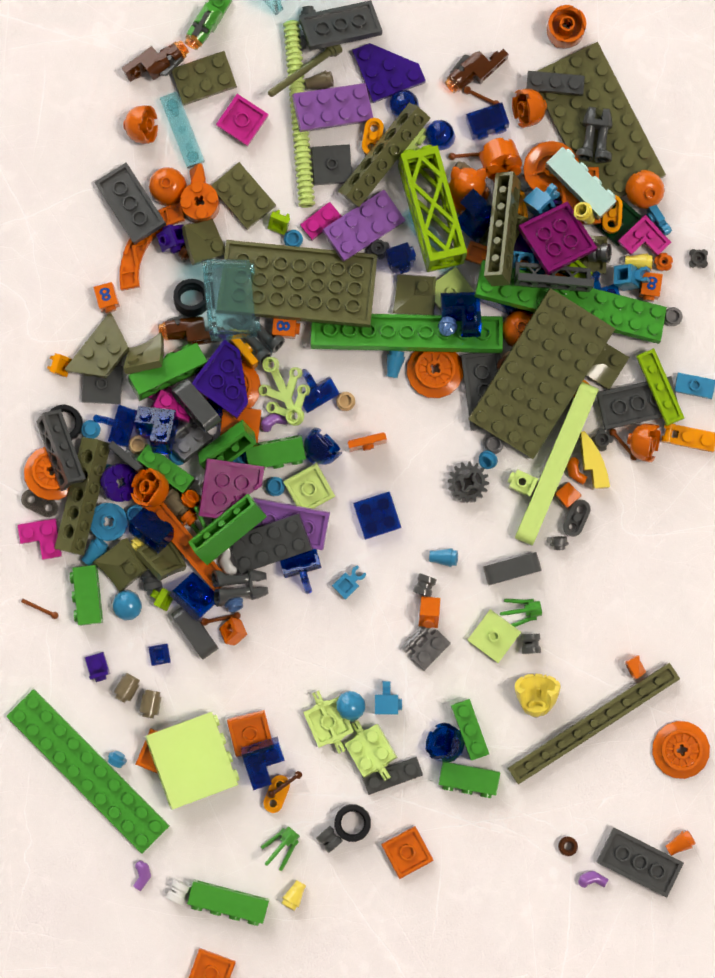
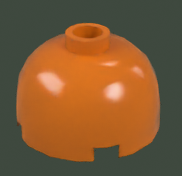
M533 89L515 91L517 94L516 97L512 98V110L514 118H519L520 123L517 124L522 128L538 124L543 119L547 109L545 99H543L538 91Z
M136 106L131 109L123 122L124 130H126L129 138L136 143L148 144L154 142L158 132V125L154 126V119H157V114L152 106Z
M170 167L158 169L153 173L149 181V190L152 198L163 206L179 203L181 194L187 187L184 176L178 170Z
M641 170V172L630 176L626 183L625 192L630 203L638 208L648 209L660 203L663 199L665 188L664 183L657 174L649 170Z
M518 310L510 313L503 322V338L508 345L514 346L533 314L528 311Z
M641 424L633 430V433H629L627 444L630 445V451L635 458L645 462H653L656 457L652 456L653 451H658L661 431L657 430L660 427L659 425Z
M152 468L140 470L135 475L131 487H134L133 493H131L132 499L135 503L144 507H156L162 504L169 493V482L165 475Z

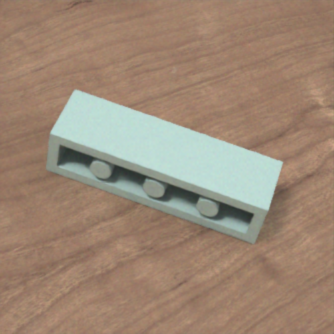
M562 147L546 162L545 167L580 202H587L591 205L593 215L597 220L601 219L615 205L616 196L609 189L606 191L601 186L602 182L596 176L592 177L588 173L589 169L582 162L579 163L570 149L566 150Z

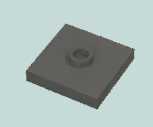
M350 144L312 147L314 184H344L352 174Z
M116 366L106 379L96 376H83L82 402L121 405L123 366Z
M114 441L108 445L113 453L131 466L137 473L144 469L134 459L136 456L130 450L126 449L124 451Z

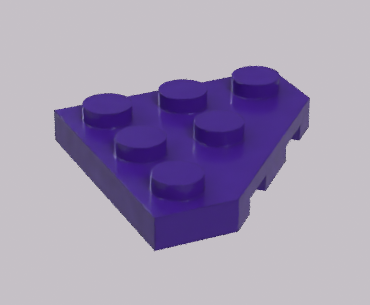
M371 43L352 50L373 103L426 83L419 63Z
M224 339L193 380L192 384L202 395L238 419L248 405L241 355L238 348Z

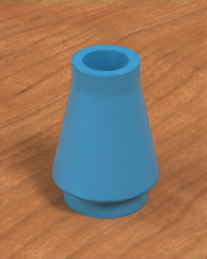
M389 351V354H387L386 376L398 378L399 371L405 360L404 352Z
M96 537L91 540L81 560L90 566L93 561L107 552L106 549L109 546L106 542Z
M453 548L430 551L429 561L448 567L457 566L458 551L453 550Z

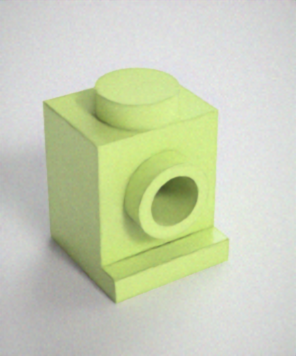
M517 469L516 473L511 472L507 481L510 483L508 488L530 497L538 478ZM519 479H525V485H520Z

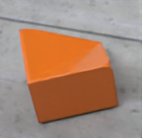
M199 163L192 167L189 171L191 184L195 181L206 183L203 164Z
M569 482L554 494L566 509L582 496Z
M233 617L219 628L225 644L234 646L247 635L242 621Z
M639 655L625 662L633 679H638L646 673Z

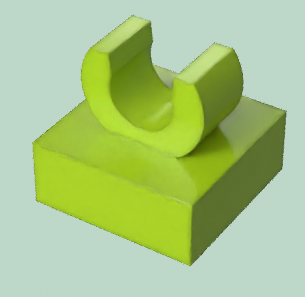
M280 210L272 212L267 229L285 235L290 222V214L287 213L286 216L281 215Z
M162 587L160 592L153 589L150 596L156 599L153 605L167 611L176 594Z

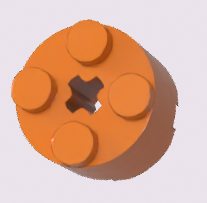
M562 5L553 11L547 24V35L555 47L571 48L582 40L586 29L585 15L581 10L572 5Z
M496 138L483 146L484 150L482 153H479V158L483 168L486 170L487 177L493 180L494 183L496 173L514 171L516 176L521 173L522 160L513 140L509 139L507 141L503 138Z
M195 181L188 185L181 194L180 204L185 216L190 221L199 223L214 219L217 216L220 202L217 192L211 185ZM203 200L204 204L197 206V201Z

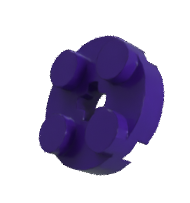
M120 463L106 468L101 477V487H103L105 492L104 495L115 502L130 501L132 499L131 493H133L134 487H131V484L137 474L134 469L127 464ZM117 479H122L123 484L118 488L116 481Z

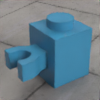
M551 183L545 192L537 187L523 199L528 211L537 217L555 208L553 200L561 195L557 191V186Z
M633 264L614 266V285L623 291L641 289V282L650 283L648 277H643L644 273L650 272V268L641 267L638 269Z
M383 681V695H375V714H398V710H402V699H398V695H390V681Z

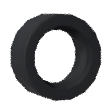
M183 280L174 290V304L182 315L187 317L202 315L210 305L208 287L200 280ZM196 290L202 293L203 300L197 305L188 306L181 302V295L186 291Z
M66 404L57 405L50 411L61 409V412H68L73 415L76 424L69 434L72 440L77 438L81 433L83 425L80 413L72 406Z
M349 804L337 812L334 827L342 839L348 842H357L368 834L371 828V818L363 807L357 804ZM348 812H357L364 819V827L357 834H348L341 826V820Z

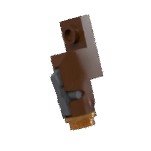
M181 40L175 41L161 49L159 53L151 46L123 66L122 70L130 82L139 78L145 71L155 80L161 75L168 76L187 57L186 55L189 51Z
M504 49L500 52L496 51L489 58L491 61L480 51L470 56L463 55L450 72L445 85L450 91L456 93L473 82V78L481 84L508 59L509 54Z
M181 315L168 319L163 324H158L159 333H162L166 341L184 340L185 337H187L188 344L197 343L198 345L221 342L224 339L227 341L224 328L213 327L209 329L210 331H206L204 318L200 316L187 317Z

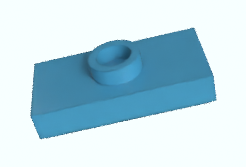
M677 373L675 392L712 399L715 380Z

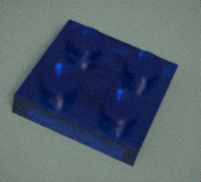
M390 491L353 503L365 540L401 529Z
M194 572L169 594L196 621L215 605L214 591Z

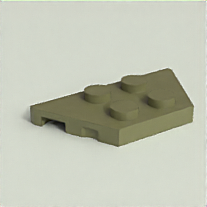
M110 312L66 366L65 371L67 373H80L84 376H96L106 379L129 351V347Z

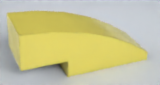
M583 431L579 435L583 472L591 471L593 490L609 488L608 473L601 454L592 439Z

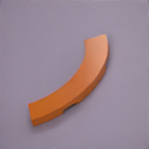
M180 202L158 210L167 225L185 222ZM162 228L135 245L131 239L127 242L120 266L119 280L121 291L140 287L139 271L142 258L150 243L157 237L156 234L163 231Z

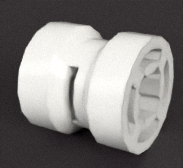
M174 879L172 890L168 891L166 898L184 905L185 896L190 892L191 886Z

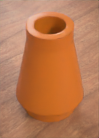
M687 830L685 832L682 831L666 845V848L672 856L693 848L692 846L696 842Z

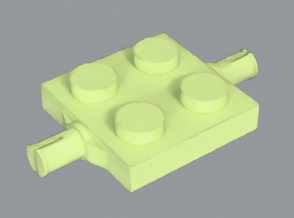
M316 691L318 698L315 692L312 693L316 705L303 713L318 747L334 743L338 754H340L341 750L342 752L346 751L341 740L346 735L353 733L354 730L350 721L342 719L337 711L336 702L339 696L332 700L323 701L320 692Z
M355 721L351 725L357 734L353 739L345 743V746L362 776L366 778L374 772H379L383 781L390 779L391 776L385 767L398 757L379 724L363 730L359 721Z

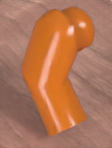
M571 457L566 466L568 476L583 485L588 477L579 472V460L576 457Z

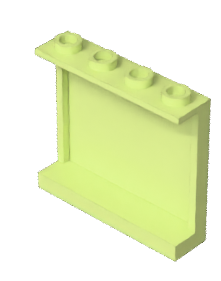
M212 712L144 736L171 810L238 785L237 781L240 779L236 769H232V756L229 751L226 752L224 747L226 739L223 733H219L217 726L220 723L217 715H213Z

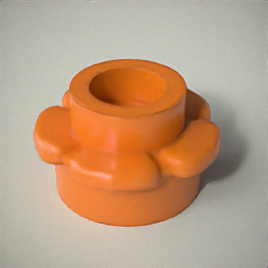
M660 253L654 259L656 268L660 271L670 270L673 258L670 255L668 256L667 253Z
M187 490L182 493L181 501L184 506L194 508V506L198 505L199 495L193 490Z
M189 509L180 518L183 526H191L197 520L196 512L192 509Z

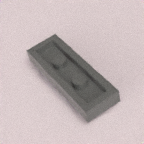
M528 71L526 89H533L542 93L583 96L585 76Z
M417 757L387 767L386 770L391 778L383 781L379 772H374L366 778L362 776L368 795L423 776Z

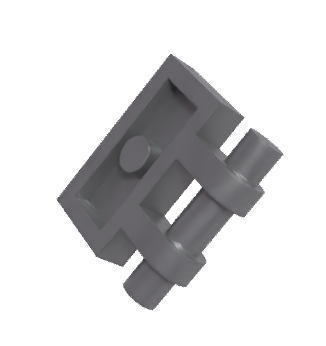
M190 418L189 423L181 421L177 428L168 431L167 435L162 439L166 445L171 441L175 444L171 447V451L183 463L187 462L213 441V437L208 432L204 433L198 426L195 429L191 426L195 423L192 418ZM186 431L188 434L181 439L179 435Z
M419 626L417 628L418 631L411 638L408 637L405 640L406 643L401 649L407 653L412 648L415 653L410 658L425 671L451 643L438 630L431 635L428 632L430 628ZM425 636L428 640L419 647L416 643Z

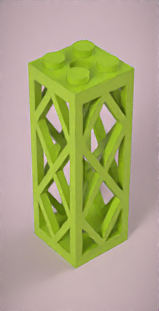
M426 145L419 150L408 149L400 154L398 169L426 272L464 264L467 249L438 145ZM428 167L434 173L435 180L422 168ZM418 174L422 175L436 189L433 199L416 184ZM416 191L431 204L430 210L418 199ZM439 195L443 208L437 204V199ZM421 209L428 215L426 223H424ZM434 209L447 220L448 227L433 213ZM431 219L449 235L446 246L428 230ZM429 238L443 251L438 252L435 248H433L430 244ZM451 242H453L454 248L449 249Z

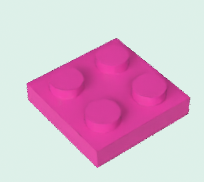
M236 94L216 123V126L248 147L269 114L239 94Z

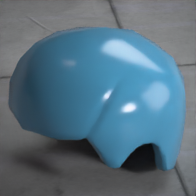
M123 590L115 595L112 606L118 618L125 621L133 620L140 614L142 603L136 592Z
M353 691L341 694L336 702L337 711L340 713L341 718L350 720V722L359 719L365 711L364 699L360 694Z

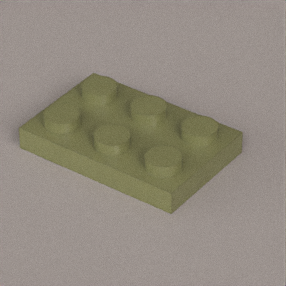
M225 51L178 66L172 71L184 106L237 88Z
M240 162L211 185L217 192L218 197L247 230L276 207L273 200Z

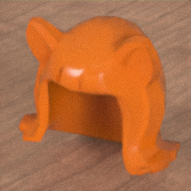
M452 168L449 188L456 213L460 215L466 214L467 216L473 215L475 212L478 213L487 204L490 190L486 187L485 179L487 173L484 168L477 171L473 168Z

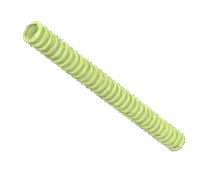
M295 20L283 23V27H285L284 33H286L284 38L287 45L285 50H287L286 56H288L286 58L288 62L286 65L289 68L287 69L288 76L303 66V62H301L303 60L301 56L302 51L300 50L302 45H300L301 39H299L301 37L299 33L300 22ZM303 75L290 84L288 88L291 91L289 93L291 97L289 100L292 102L290 104V108H292L290 112L293 114L291 116L293 120L291 123L294 126L292 127V131H294L292 135L295 137L293 139L295 143L293 147L296 149L294 150V154H296L294 158L297 160L295 162V166H297L295 170L298 172L296 174L298 178L296 182L299 184L297 185V189H299L297 194L300 195L298 197L300 201L298 205L302 208H308L315 205V201H313L315 199L313 195L314 190L312 189L314 184H312L313 178H311L313 173L310 166L312 161H310L311 155H309L311 149H309L310 143H308L310 138L308 137V131H299L292 98L294 93L305 92Z

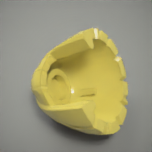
M528 674L524 678L520 677L515 682V693L525 713L538 718L546 715L555 705L560 693V683L552 676Z

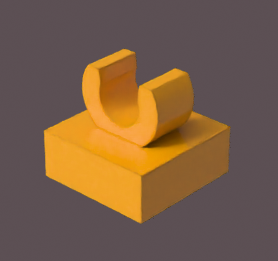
M57 353L54 356H50L53 362L51 366H47V369L59 376L67 377L68 373L65 371V368L72 359Z

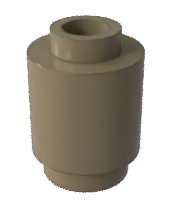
M172 488L169 490L164 504L175 516L180 515L182 517L189 508L183 505L181 501L182 494L179 490L176 491Z
M126 673L125 677L122 676L114 690V693L117 694L115 698L124 703L126 700L131 701L140 686L138 685L140 680Z
M145 690V694H142L139 712L143 713L142 717L154 719V715L159 714L162 698L160 697L161 692Z

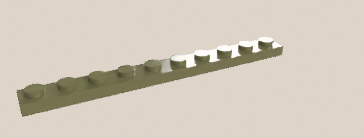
M667 663L508 767V770L519 785L680 680L672 665Z

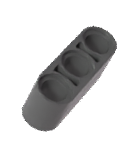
M188 379L171 390L176 401L204 433L221 422L218 413Z
M537 552L483 567L488 586L542 571Z
M187 603L171 614L203 660L219 649Z

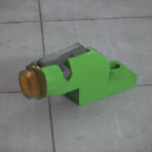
M209 0L208 3L206 2L188 30L184 43L194 50L202 47L210 33H214L232 0Z

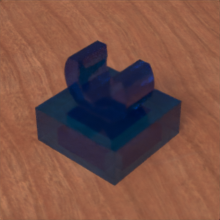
M168 644L149 647L152 666L171 663Z

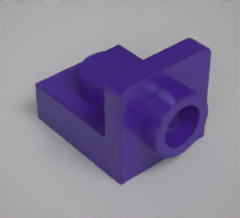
M104 652L85 657L90 680L95 679V682L106 680V675H109L110 671Z

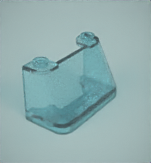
M235 259L202 260L208 328L211 341L258 337L257 331H261L260 320L255 318L251 275H255L254 263H250V260Z

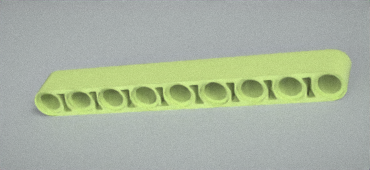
M582 382L577 389L515 539L533 546L599 388Z

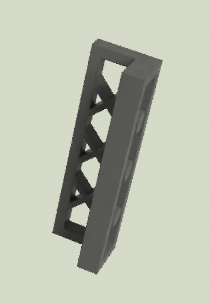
M515 262L514 286L590 292L594 287V279H591V268L565 266L549 275L537 274L540 269L544 270L540 264ZM527 268L530 273H519V269ZM563 271L568 277L556 276L555 274ZM577 273L586 274V278H575L574 276Z
M61 409L43 412L36 423L60 490L64 491L71 484L83 482L86 478Z

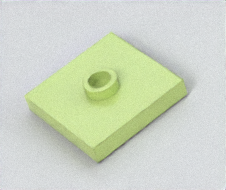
M454 267L436 280L435 304L443 315L454 316L477 299L474 297V290L457 267Z
M317 463L283 481L296 506L314 509L335 497Z
M490 609L467 640L499 663L521 631Z

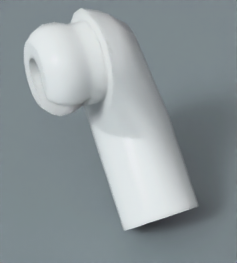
M229 548L221 554L219 565L226 575H235L237 567L232 565L230 561L232 551Z

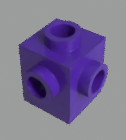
M184 224L167 225L162 228L163 231L156 234L162 252L170 251L171 254L177 253L185 245L182 232Z

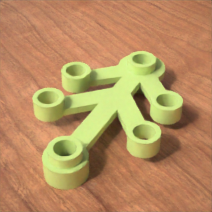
M266 357L263 360L262 367L266 372H271L279 391L271 389L269 385H261L259 387V394L283 401L287 407L286 409L280 407L277 402H269L266 409L269 413L285 416L287 422L293 426L300 425L304 421L303 402L305 396L310 393V387L308 385L298 386V396L295 404L292 396L297 379L302 377L303 372L299 367L291 368L289 371L290 378L286 387L278 369V359ZM272 361L274 362V367H273V368L271 367V362H272ZM295 370L298 371L297 376L294 375ZM264 387L267 388L266 394L263 392ZM303 387H305L306 392L304 394L302 393ZM272 404H274L275 409L273 411L271 409ZM295 413L298 415L297 419L294 418Z

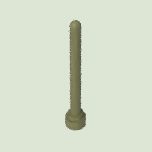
M341 45L326 47L325 51L268 91V95L270 97L275 96L329 56L336 57L342 53Z

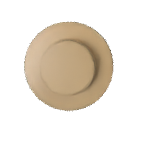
M342 392L338 395L336 404L339 409L349 411L355 405V397L349 392Z
M136 435L130 439L129 449L132 453L140 455L148 442L140 435Z

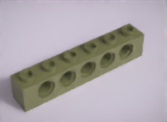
M409 102L338 192L350 203L360 207L398 160L400 154L406 150L431 118L418 106Z
M514 171L495 174L484 277L491 286L510 285L521 189V181Z
M82 437L78 459L86 479L83 482L70 485L54 549L84 556L101 488V477L105 471L110 451L108 446L110 443Z

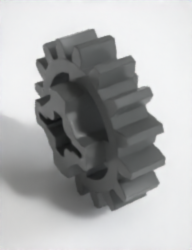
M471 461L468 462L467 466L461 462V468L455 466L454 470L456 472L449 473L453 478L447 481L452 483V486L448 489L455 491L452 496L458 495V501L465 498L466 503L469 502V499L476 502L477 496L483 498L481 492H487L488 490L484 486L489 485V482L485 481L488 474L483 475L482 473L484 467L479 470L478 463L475 466H471ZM463 470H470L468 474H459ZM476 473L481 478V484L476 480ZM472 474L473 476L471 478V482L473 483V485H469L466 488V490H464L466 482L463 480H467L468 478H470ZM455 481L460 483L461 491L457 489ZM470 490H477L475 494L466 495Z

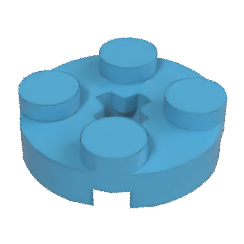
M113 503L100 504L95 508L90 529L101 540L115 541L126 532L129 525L127 514L119 505ZM106 517L114 519L112 522L113 526H104Z

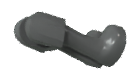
M588 107L582 123L586 127L583 148L577 150L576 158L588 162L592 161L595 130H599L594 161L597 163L611 162L612 153L606 149L607 133L613 124L610 109L603 108L601 119H595L596 107Z
M242 315L247 320L243 325L235 318L231 319L229 324L233 332L239 338L243 337L256 352L255 357L259 361L258 364H262L266 357H271L272 353L251 333L252 330L261 337L273 353L277 352L285 342L282 336L277 335L274 337L266 331L259 323L260 317Z
M221 570L212 571L211 577L214 587L235 584L246 585L244 588L216 589L214 591V603L217 607L225 605L232 598L249 597L251 600H255L269 594L268 587L253 588L252 581L267 580L265 572L248 570L247 574L226 575Z

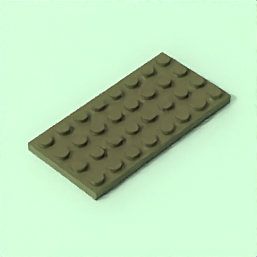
M598 42L538 70L539 72L585 76L583 96L539 92L547 103L546 110L563 143L571 148L575 155L579 148H583L586 127L582 123L588 107H596L595 119H601L603 108L610 109L613 124L607 133L606 149L612 153V161L607 163H597L594 161L599 130H595L592 161L588 162L578 159L579 163L582 162L587 167H599L601 186L606 191L609 189L620 198L626 196L625 187L628 179L634 173L641 172V170L652 171L660 178L665 177L666 174Z
M226 240L218 313L370 328L378 255L357 253L343 262L335 250Z
M549 288L468 420L534 459L615 328Z

